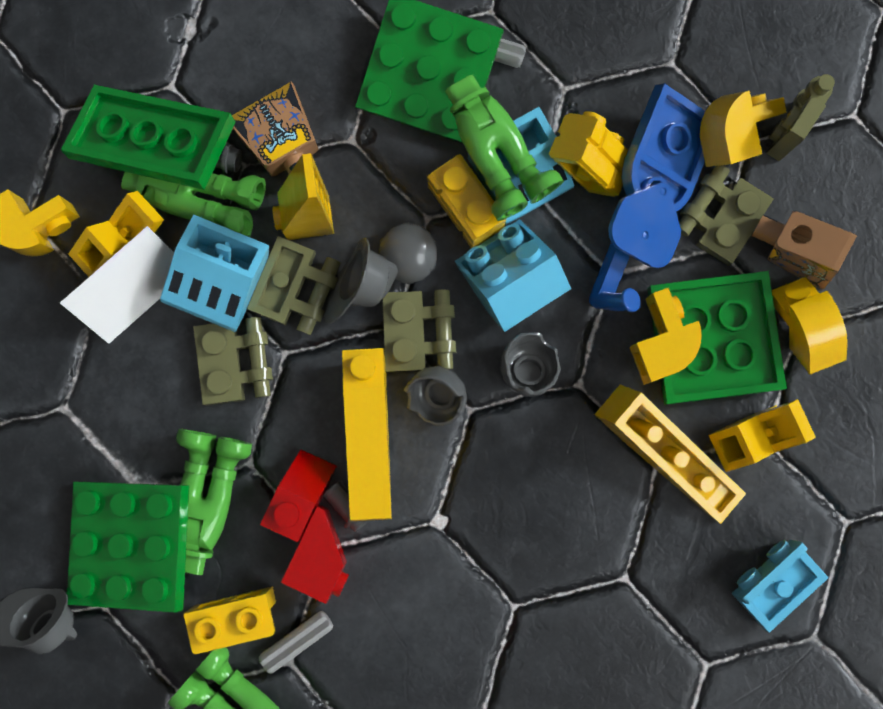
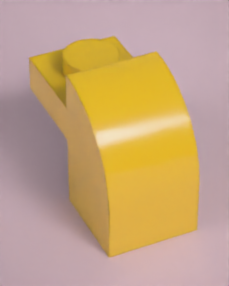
M750 91L724 95L714 100L706 109L700 126V141L706 167L730 165L761 155L762 149L756 122L787 113L784 97L767 100L766 93L751 96Z
M7 189L0 194V245L25 256L48 254L54 251L46 237L64 233L71 227V222L80 216L74 206L60 195L30 211L23 198Z
M138 191L127 193L109 221L85 228L68 255L89 277L146 226L155 233L164 219Z
M806 277L772 290L774 308L789 326V348L809 375L847 360L845 324L835 301L828 291L819 293Z
M669 288L654 292L645 299L659 335L638 342L630 347L644 385L685 369L694 360L700 348L702 335L699 321L683 326L681 319L684 318L682 304L676 295H671Z
M798 399L759 411L709 435L725 472L755 464L775 452L807 443L816 438Z

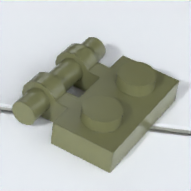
M824 74L813 78L806 85V88L796 95L792 109L785 119L783 117L780 119L768 138L774 142L766 154L780 161L806 138L832 94L835 80L831 75Z
M721 165L715 166L710 174L704 175L698 185L700 188L699 192L691 203L685 204L680 212L682 218L679 224L681 235L686 237L690 235L694 227L704 232L696 246L727 266H730L737 258L774 198L742 178L735 183L732 189L726 187L723 182L730 173V170L726 166ZM714 198L722 203L712 219L704 211Z
M277 236L247 310L285 326L291 312L298 313L302 317L296 330L311 336L316 322H321L325 311L322 310V307L330 289L334 290L338 278L335 276L341 262L326 257L321 270L311 266L316 255L314 250ZM305 279L315 282L307 303L297 299Z
M435 290V305L423 307L422 291L388 292L383 298L386 373L421 371L426 368V355H437V366H442L449 370L453 369V354L457 353L456 341L452 340L451 319L455 318L454 305H450V290ZM423 320H435L436 341L424 342Z
M261 317L245 319L247 334L237 336V331L233 332L216 324L193 326L203 405L209 406L244 401L243 385L252 383L254 385L255 398L271 396L269 381L273 380L272 369L267 367L265 346L268 345L267 332H263ZM249 349L251 370H241L239 350Z

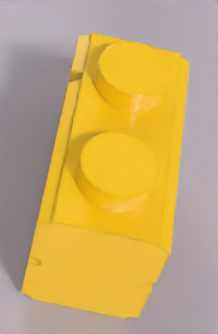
M585 111L583 115L573 113L565 115L558 130L560 136L555 137L548 154L588 192L611 197L619 195L623 186V164L628 149L623 145L624 138L615 132L609 131L605 127L606 119L597 113Z
M461 154L456 155L427 176L428 188L457 229L463 231V237L471 248L482 244L504 228L506 219L496 220L491 211L494 200Z

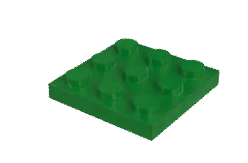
M389 0L355 107L463 143L457 129L455 117L450 112L453 104L445 91L448 87L469 75L475 77L481 88L486 87L504 29L420 1Z
M769 271L650 285L647 288L648 296L654 292L669 288L671 295H676L682 304L684 318L681 319L683 326L699 321L701 326V344L694 360L680 372L661 378L664 405L787 389ZM652 318L653 331L655 337L659 334Z
M73 482L67 605L174 613L183 611L189 485Z

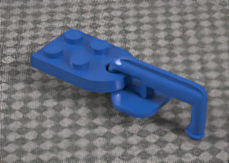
M665 83L654 86L624 160L622 182L627 196L619 200L610 221L609 238L611 244L590 293L589 303L596 309L635 312L639 309L641 300L637 291L627 288L622 293H615L629 257L631 256L652 268L664 267L671 261L681 237V228L676 211L680 210L690 199L705 163L700 141V126L705 110Z

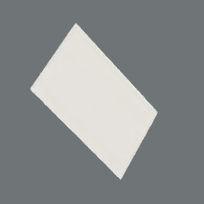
M146 226L64 298L60 304L107 343H110L161 298L174 252Z

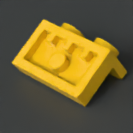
M273 586L197 604L186 611L184 619L192 653L200 654L272 636L275 633L271 608L276 603Z

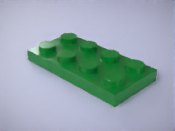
M94 85L61 151L68 159L205 190L236 121L229 112Z

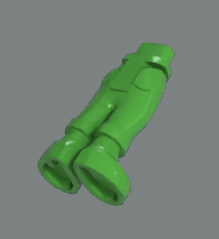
M473 75L465 77L446 89L445 92L453 104L450 112L455 117L460 138L472 161L486 179L489 189L495 191L496 201L492 204L491 211L497 221L504 220L521 212L528 205V202L521 190L517 189L511 182L512 178L507 169L504 168L496 153V149H499L506 157L515 176L519 178L531 204L540 201L564 182L560 173L556 170L540 172L535 168L537 163L533 156L530 155L514 121L498 101L489 95L488 89L479 86Z
M125 172L121 187L132 192L138 191L148 203L166 213L190 220L193 215H196L250 237L253 229V218L248 210L224 206L222 203L208 201L194 195L196 192H200L223 200L229 199L247 209L258 210L265 196L266 182L264 178L256 175L232 181V178L212 173L205 190Z
M178 429L177 443L187 449L189 453V460H185L184 474L180 485H189L185 573L203 575L206 558L213 557V548L220 538L226 522L233 481H235L237 470H234L240 460L249 457L252 444L229 437H218L216 466H213L208 494L206 498H203L205 478L209 469L208 462L214 449L217 435Z
M226 647L212 650L196 671L193 672L168 701V704L173 709H184L193 704L203 709H236L218 691L215 692L205 680L208 679L221 686L220 689L227 695L229 694L243 709H280L267 695L244 678V674L237 669L235 671L232 670L228 662L229 651Z

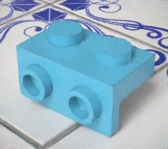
M790 539L788 542L782 540L768 551L766 556L769 559L760 568L756 569L754 567L746 571L737 581L739 587L731 593L768 633L829 578L806 553L808 548L803 542Z

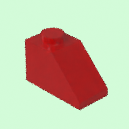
M301 449L277 487L260 525L293 541H301L316 507L322 501V496L329 486L337 465Z
M322 505L316 507L281 583L325 604L329 601L331 595L340 596L349 577V574L343 572L347 560L328 508Z

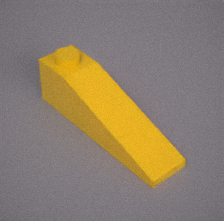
M302 154L277 193L279 206H273L276 230L282 229V233L287 240L334 234L328 192L312 154Z
M383 348L342 350L350 521L392 519L387 379Z
M620 384L594 414L623 442L716 522L721 524L745 496L746 493L641 392Z

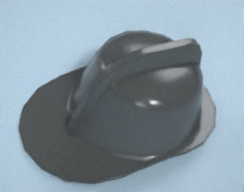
M362 238L358 242L351 258L337 276L338 282L335 289H330L327 295L323 316L328 323L336 322L349 306H376L389 292L397 276V266L385 257L371 251L368 239Z
M27 588L18 590L4 598L0 602V646L23 648L32 653L43 655L56 649L63 641L75 640L77 632L73 628L74 615L67 605L68 595L65 591L57 588Z

